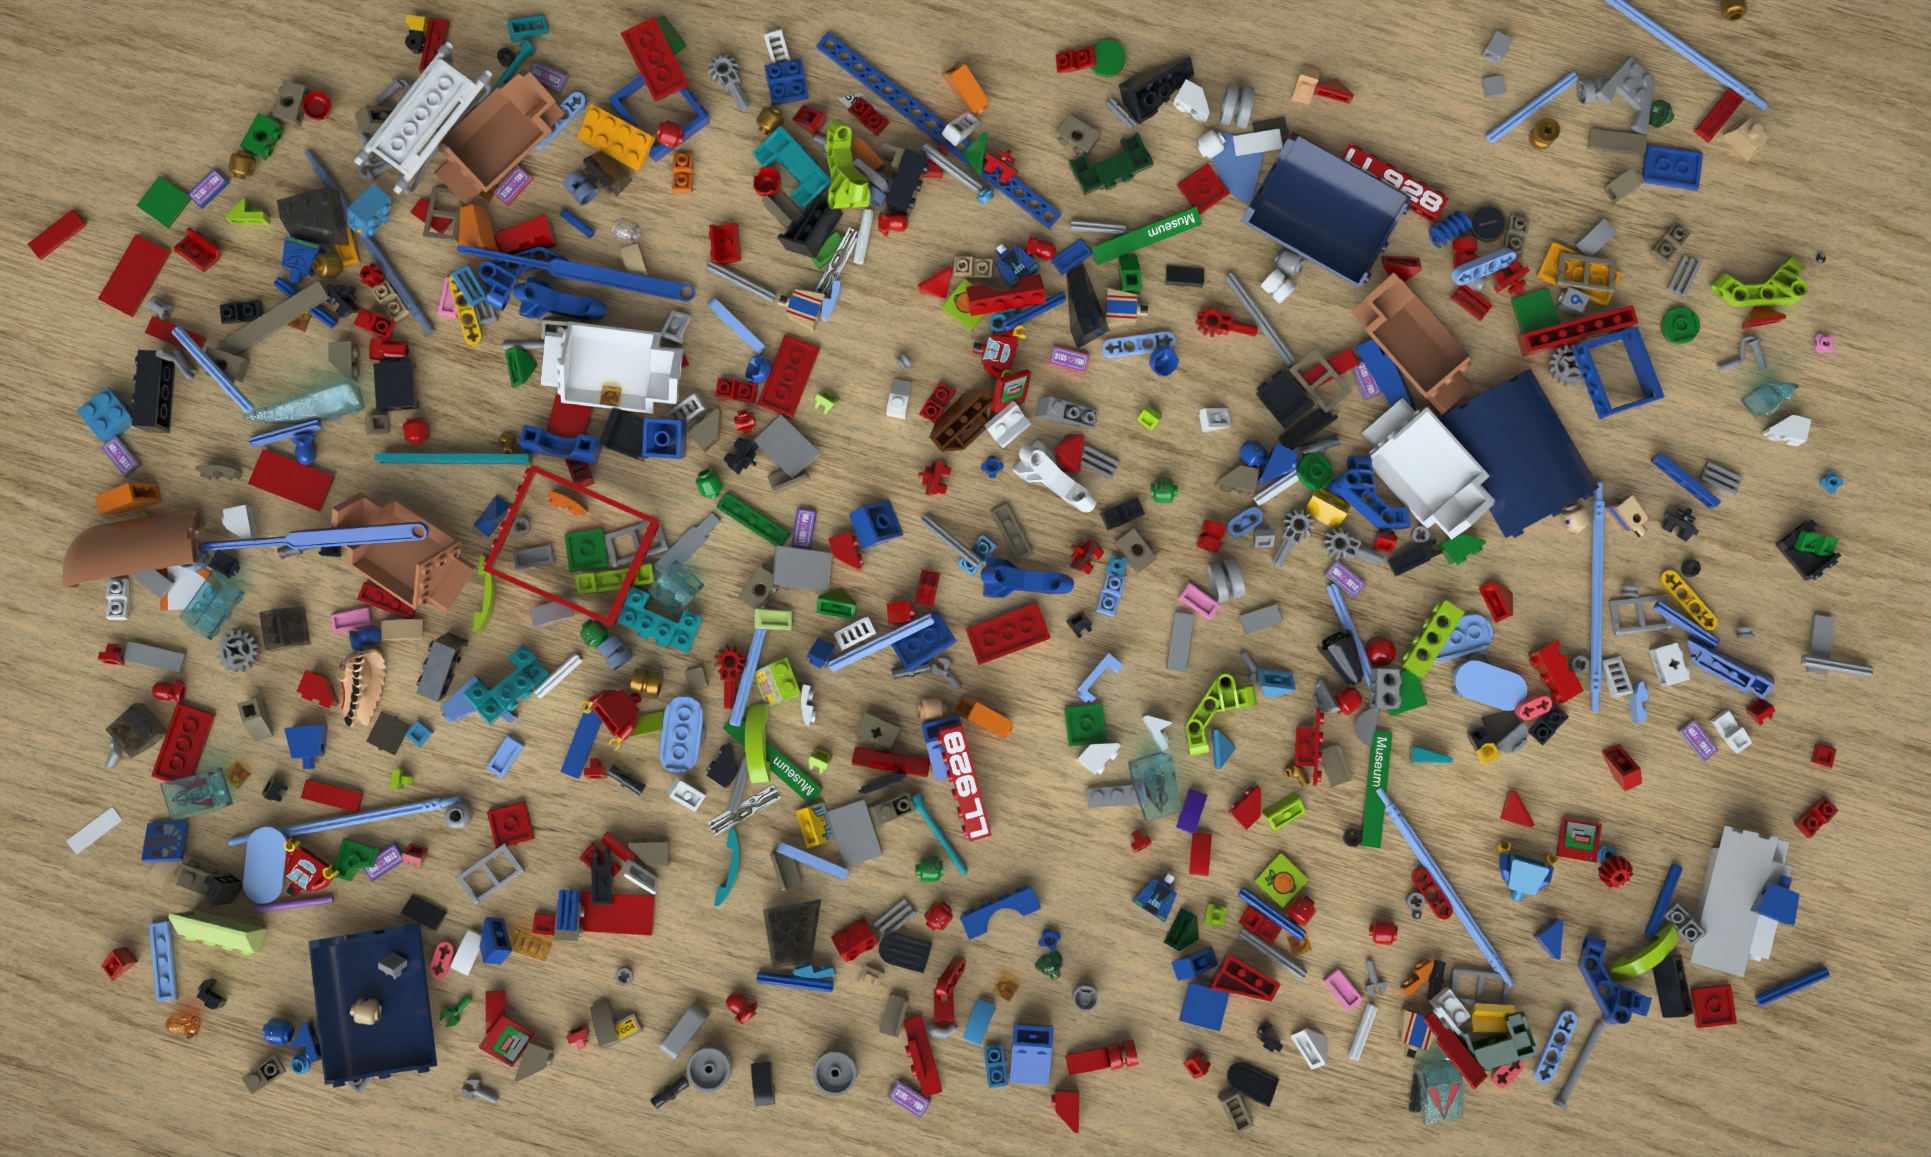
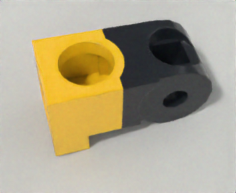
M406 14L405 22L410 28L405 44L413 54H421L424 48L429 21L422 16Z
M1483 726L1467 732L1468 739L1479 757L1478 760L1481 766L1501 756Z

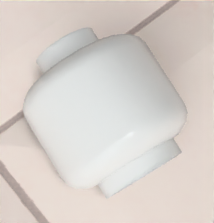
M1210 130L1198 138L1197 147L1203 157L1213 158L1224 150L1223 143L1226 141L1220 132L1216 133L1214 130Z

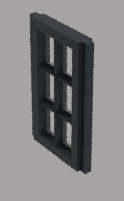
M897 773L862 786V789L858 790L859 794H868L901 782L903 778H906V775L904 773Z

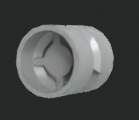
M1608 76L1594 77L1593 80H1580L1577 83V96L1582 105L1590 104L1595 100L1602 101L1595 95V91L1605 84V80L1609 79Z
M1080 983L1072 991V1000L1079 1010L1084 1012L1091 1011L1097 1006L1098 994L1090 984Z

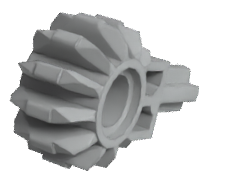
M719 53L718 59L712 57L713 63H708L710 68L708 74L712 76L711 80L713 82L718 80V85H722L725 92L729 91L740 111L747 110L750 105L739 86L741 83L738 77L739 71L737 70L740 67L736 63V58H730L728 53L725 57ZM721 67L728 68L726 72L719 71Z
M1301 508L1299 513L1296 509H1292V514L1289 512L1285 514L1288 519H1283L1282 523L1287 524V526L1282 528L1284 532L1280 538L1283 539V542L1272 560L1273 565L1281 568L1293 545L1297 546L1301 540L1305 539V535L1311 536L1309 530H1314L1315 527L1309 524L1315 520L1314 518H1307L1310 516V512L1303 515L1304 509ZM1295 520L1302 522V529H1297L1294 526Z
M1339 527L1337 531L1335 528H1332L1330 530L1331 534L1325 533L1327 539L1323 540L1322 543L1327 544V546L1323 550H1330L1328 553L1329 557L1335 554V560H1338L1341 555L1343 559L1349 558L1352 560L1355 557H1359L1378 566H1381L1384 561V555L1360 546L1362 541L1354 539V536L1348 537L1349 530L1343 533V528ZM1336 539H1340L1342 541V548L1336 547Z

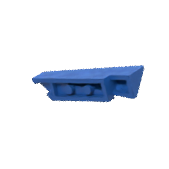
M1374 339L1357 346V352L1391 407L1403 398L1413 410H1416L1401 370L1385 354Z
M1688 636L1687 645L1689 646L1694 665L1744 692H1747L1748 689L1763 700L1775 685L1774 677Z

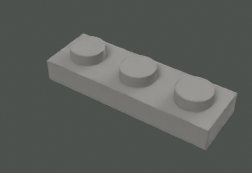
M1136 785L1087 789L1088 808L1147 803L1145 794Z

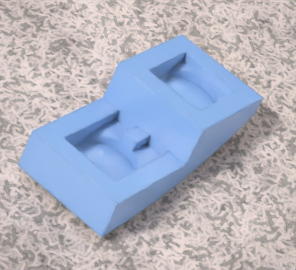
M833 280L831 299L823 298L822 321L829 319L838 303L842 288L841 281Z

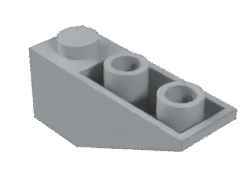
M1049 396L1039 398L1035 417L1052 422L1095 429L1098 411Z

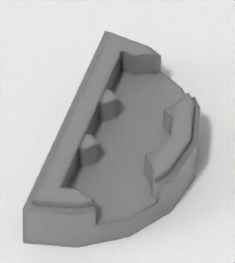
M1320 679L1316 684L1315 695H1313L1314 704L1326 713H1335L1341 710L1325 680Z
M1371 708L1359 715L1355 723L1357 737L1370 747L1380 713L1379 708Z
M1525 722L1519 723L1494 744L1496 748L1506 753L1522 749L1527 743L1528 727Z

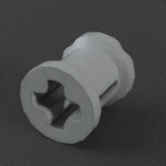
M157 295L151 297L146 305L148 311L157 313L162 320L167 319L173 312V306L161 301Z

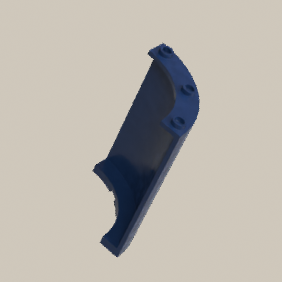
M1292 131L1276 159L1279 163L1273 164L1240 222L1360 288L1363 282L1367 284L1371 278L1372 273H1370V270L1380 251L1384 253L1389 244L1387 239L1401 215H1406L1409 211L1411 197Z
M1531 369L1469 400L1470 405L1465 403L1438 418L1489 475L1481 485L1495 500L1493 502L1494 505L1489 510L1505 538L1511 535L1516 538L1524 533V528L1549 515L1553 517L1564 512L1562 508L1582 497L1584 500L1595 495L1593 491L1599 488Z
M420 923L346 935V939H344V936L308 941L325 1085L333 1084V1088L345 1086L347 1081L379 1076V1079L390 1078L392 1073L417 1070L418 1073H425L430 1071V1067L437 1066ZM392 952L407 959V966L401 970V975L396 979H393L392 975H386L384 971L378 969V962ZM359 998L378 1000L379 1005H382L379 1021L376 1020L373 1025L356 1023L353 1016L350 1015L352 1004H356Z

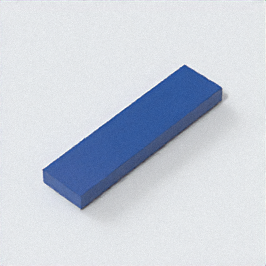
M1662 453L1655 455L1651 459L1655 466L1709 509L1720 504L1721 500Z
M593 709L590 713H583L560 771L577 779H580L602 722Z

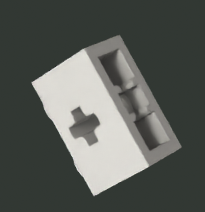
M1678 643L1649 650L1661 687L1690 680V671L1688 666L1684 664L1682 658L1683 650L1678 646Z

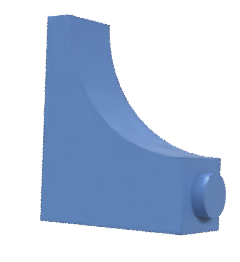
M473 675L440 707L443 711L442 715L449 722H459L464 717L477 712L464 698L463 692L478 680L490 691L491 689L479 676ZM509 710L501 716L511 723L518 718Z

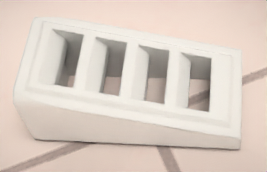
M782 29L764 34L772 64L783 59L790 61ZM777 37L781 39L780 41L770 43V39ZM780 44L783 46V48L772 50L773 46ZM783 51L785 53V55L774 57V54L780 53Z
M966 111L947 124L942 135L956 146L978 128L981 122L970 111Z
M693 393L664 415L666 418H675L673 414L676 413L679 419H687L688 423L709 408L699 393ZM693 401H695L696 404L698 405V407H699L698 409H697L696 406L694 405ZM687 405L690 406V408L692 409L693 413H690V411H689L688 408L686 407ZM680 409L684 411L685 415L687 416L686 418H684V416L680 412Z
M867 616L835 632L834 635L843 651L876 635V632ZM864 623L869 631V633L865 634V631L862 627V624ZM856 627L859 628L862 634L861 637H858L855 631ZM849 630L852 631L855 637V640L853 641L851 640L847 632ZM843 633L845 634L848 640L847 644L844 643L841 637V634Z
M1621 656L1603 660L1602 667L1611 698L1633 694V689ZM1617 663L1618 667L1609 669L1608 665ZM1619 671L1620 674L1612 676L1611 672ZM1621 678L1622 682L1614 683L1615 679ZM1623 686L1624 689L1617 691L1616 687Z

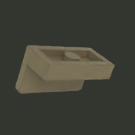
M883 143V158L892 160V176L896 177L905 154V149Z
M780 190L776 195L770 198L766 195L761 200L763 206L786 230L791 228L790 224L793 221L797 222L803 216L802 212Z
M806 469L795 479H791L783 470L767 476L775 495L810 481Z
M1334 744L1319 750L1323 751L1322 765L1331 787L1353 781L1340 744Z
M778 852L770 853L782 891L802 884L794 859Z
M890 993L880 1033L894 1036V1039L898 1040L909 998Z

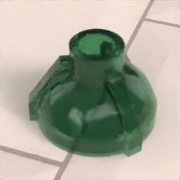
M1664 100L1654 101L1651 104L1649 125L1659 128L1672 122L1674 113L1670 103Z
M1058 951L1042 955L1035 963L1036 969L1046 976L1049 975L1050 979L1054 980L1061 976L1060 969L1063 965V957Z

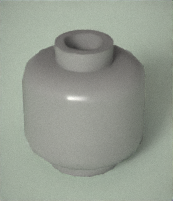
M1285 249L1282 253H1278L1275 259L1277 268L1289 276L1299 274L1305 262L1301 255L1290 249Z
M456 803L446 809L444 817L447 825L451 828L459 829L468 826L472 821L473 815L469 806Z

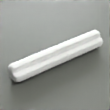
M864 209L854 255V263L856 264L864 263L874 215L873 210Z
M1296 469L1253 497L1254 502L1261 506L1297 482L1299 479Z
M573 654L534 689V693L539 698L546 695L582 662L581 657L578 654Z
M1368 1003L1348 1054L1350 1059L1358 1061L1378 1010V1007Z

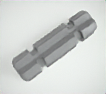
M1114 98L1107 102L1106 106L1110 111L1113 110V114L1122 123H1125L1129 130H1132L1137 125V121L1133 117L1131 118L1130 114L1121 105H1118Z

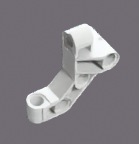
M1035 440L1032 445L1026 444L1020 449V460L1012 469L1019 477L1027 482H1042L1064 501L1082 512H1090L1095 508L1096 500L1085 487L1076 483L1057 467L1053 453L1049 451L1044 443Z

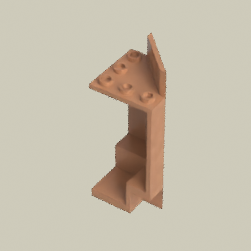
M521 69L506 84L502 82L444 136L438 144L440 147L438 151L448 160L434 174L465 205H468L482 190L484 192L490 190L551 133L550 127L565 113L531 72Z
M1396 273L1390 275L1351 311L1364 326L1366 332L1441 414H1444L1472 389V386L1458 372L1459 370L1461 372L1465 371L1472 364L1470 362L1472 357Z
M360 492L332 508L331 528L405 522H423L428 526L429 534L423 540L343 546L347 549V565L414 610L431 602L447 613L477 568L460 556V539L394 496H390L379 503ZM414 527L416 534L420 536L425 534L422 527Z

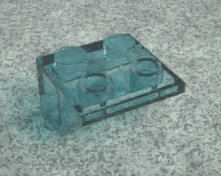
M1769 381L1753 389L1740 401L1755 418L1761 415L1765 417L1770 412L1773 413L1779 409L1783 401L1792 398L1795 395L1793 391L1799 386L1793 383Z
M676 559L647 592L676 617L705 585Z

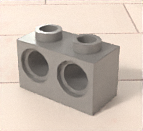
M1370 669V708H1399L1401 704L1399 686L1402 682L1400 669ZM1385 675H1388L1389 677L1388 684H1386L1384 681ZM1385 694L1389 697L1388 703L1384 701Z

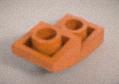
M674 152L673 193H692L693 153Z
M551 491L547 493L550 497L548 501L555 508L560 506L562 509H565L570 505L567 509L575 516L579 514L582 517L588 512L574 500L562 494Z
M1423 959L1414 965L1415 968L1411 971L1415 978L1410 977L1403 982L1404 985L1400 987L1405 995H1411L1424 983L1434 966L1432 961H1425Z

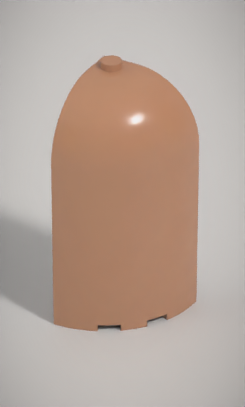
M202 507L101 524L83 531L72 541L67 549L63 562L62 577L64 588H76L79 583L184 564L200 563L198 539H195V534L200 533L201 528L205 526Z

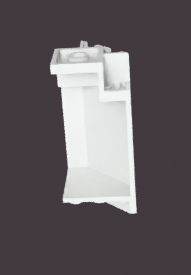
M569 321L568 328L564 329L563 333L546 331L541 385L558 387L561 403L653 414L655 402L677 404L679 402V386L681 383L684 349L661 346V333ZM608 391L615 392L618 398L617 406L601 404L602 396ZM612 393L607 395L608 397H614Z
M1402 398L1361 433L1374 447L1369 452L1373 470L1403 504L1409 507V510L1424 527L1429 528L1434 523H1437L1452 540L1469 528L1494 505V498L1481 485L1489 477L1487 472L1428 407L1422 412L1419 409L1415 412Z
M1729 826L1724 827L1720 847L1711 849L1694 916L1695 920L1707 934L1694 945L1691 963L1744 977L1748 959L1761 961V958L1769 959L1778 921L1752 912L1750 909L1765 883L1777 885L1780 875L1790 876L1792 866L1784 864L1789 847L1788 842L1778 840L1777 837L1773 836L1769 837L1751 831H1742Z

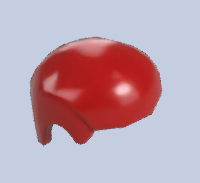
M315 90L304 97L302 108L304 114L310 119L320 121L330 115L332 104L330 98L324 92Z
M762 167L759 174L754 176L753 188L758 195L771 197L779 192L781 189V176L777 169Z
M1375 636L1370 638L1365 645V652L1369 660L1375 665H1388L1396 657L1395 645L1386 637Z

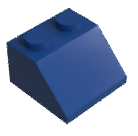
M644 418L642 456L671 459L685 458L687 419Z
M1277 443L1269 453L1267 462L1258 477L1257 484L1261 485L1283 477L1288 472L1291 473L1299 461L1296 458L1298 452Z
M890 500L862 506L849 514L862 549L878 546L903 535Z

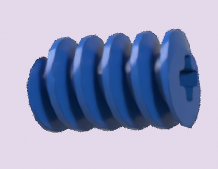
M1457 210L1454 214H1450L1448 218H1444L1441 222H1437L1435 226H1431L1428 232L1434 246L1440 249V242L1443 245H1447L1446 239L1452 242L1454 240L1453 235L1458 238L1460 237L1459 231L1465 234L1466 228L1472 230L1473 226L1469 218L1462 211Z

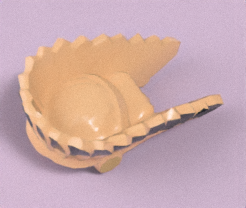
M375 648L362 652H351L340 663L339 672H337L336 677L341 682L343 689L341 709L345 723L349 727L354 726L357 715L361 723L368 726L371 722V717L374 715V709L378 708L377 701L380 700V694L383 692L382 686L385 684L384 677L387 674L385 672L386 665L384 664L386 659L382 657V652Z

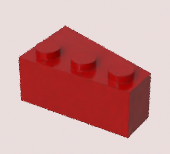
M545 214L508 229L499 230L498 233L494 234L498 252L510 255L536 247L548 249L558 246L553 224Z
M1559 640L1545 643L1529 653L1528 656L1530 657L1529 662L1531 666L1540 673L1539 678L1541 682L1550 689V696L1555 702L1560 704L1567 702L1584 690L1574 670H1570L1566 664L1568 661L1567 656L1561 655L1558 646L1561 645Z
M1226 952L1208 987L1212 990L1272 1002L1281 984Z

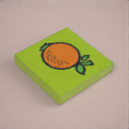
M964 279L942 306V310L972 332L985 314L971 316L967 303L966 287L974 285Z
M1281 853L1254 880L1281 908H1284L1309 881Z

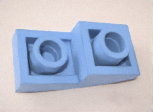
M1107 573L1096 612L1111 617L1115 616L1126 581L1125 577Z
M1644 681L1633 683V694L1630 695V712L1633 723L1646 721L1647 711L1641 702L1649 700V690L1644 685Z

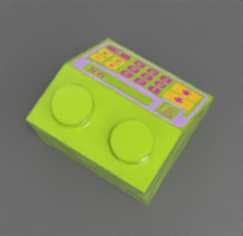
M787 657L755 672L754 678L764 703L768 704V708L802 694Z

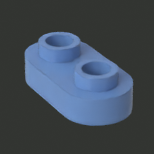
M1255 507L1245 510L1228 523V533L1235 538L1243 536L1262 522V512ZM1249 515H1254L1255 521H1251ZM1238 525L1240 527V530L1235 531L1233 529V526Z

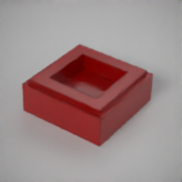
M1815 744L1811 763L1832 768L1837 749Z

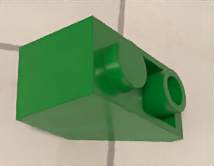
M1118 257L1121 291L1140 294L1142 281L1138 257Z
M1459 534L1452 540L1449 538L1442 542L1438 547L1442 550V554L1450 565L1453 563L1459 565L1467 560L1466 555L1470 553L1475 555L1482 551V546L1486 544V541Z

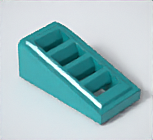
M544 14L507 20V29L511 43L549 33ZM540 21V29H538L536 22ZM529 24L533 25L534 30H530ZM525 25L526 31L522 30V26Z
M1416 746L1410 747L1411 763L1453 762V758Z

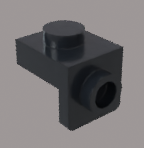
M216 550L207 565L229 579L232 575L236 576L241 567L239 566L240 562L238 559L221 550Z
M211 978L204 980L198 988L199 993L196 997L205 1002L204 1005L214 1010L223 1007L227 1000L211 990L217 981Z
M1268 1021L1265 1024L1261 1023L1256 1032L1258 1034L1257 1038L1264 1042V1048L1271 1052L1274 1050L1280 1052L1283 1045L1267 1035L1272 1024Z

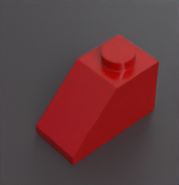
M1620 744L1602 752L1614 779L1624 791L1642 784L1641 768Z
M1055 1089V1095H1051V1107H1055L1057 1115L1074 1133H1079V1090Z

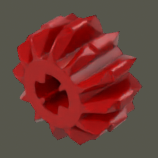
M1613 855L1612 858H1607L1605 862H1601L1602 866L1598 868L1600 880L1609 888L1615 887L1617 889L1619 885L1624 886L1626 881H1630L1629 877L1634 875L1632 865L1622 855L1618 857Z

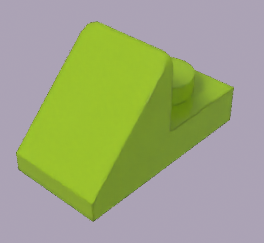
M246 197L225 215V219L231 224H270V217L263 210H251V201Z

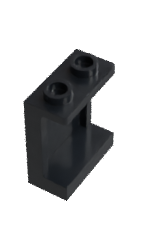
M409 358L398 359V362L381 360L379 363L373 364L377 410L380 412L419 409V401L416 400L414 377L416 363Z
M1280 369L1272 376L1273 380L1268 384L1264 382L1257 388L1258 392L1256 395L1280 425L1287 429L1313 408L1315 404L1299 387L1288 371L1285 369L1282 372Z
M612 408L599 440L601 446L641 462L649 458L642 456L644 421Z
M1812 519L1804 521L1776 544L1777 548L1805 581L1810 579L1816 580L1824 574L1822 571L1838 563L1837 559L1841 556L1839 552H1833L1832 556H1825L1794 548L1801 530L1816 532L1814 527L1817 524Z

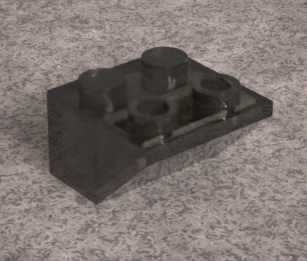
M602 150L583 160L589 177L595 182L598 181L608 194L613 193L615 196H618L632 181L630 175Z
M305 607L280 608L259 612L266 651L275 652L311 645Z
M143 703L131 705L105 729L130 758L154 746L167 732V728Z

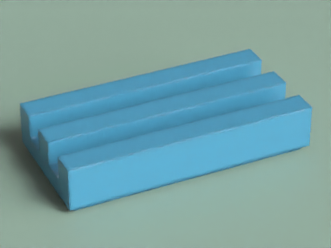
M469 265L451 273L452 278L470 308L486 300L487 295ZM466 270L468 276L470 277L471 281L473 282L474 286L481 296L480 298H478L477 294L475 293L474 289L472 288L463 271ZM458 274L460 275L469 292L471 293L472 297L474 298V301L471 299L470 295L468 294L467 290L465 289L464 285L459 279Z

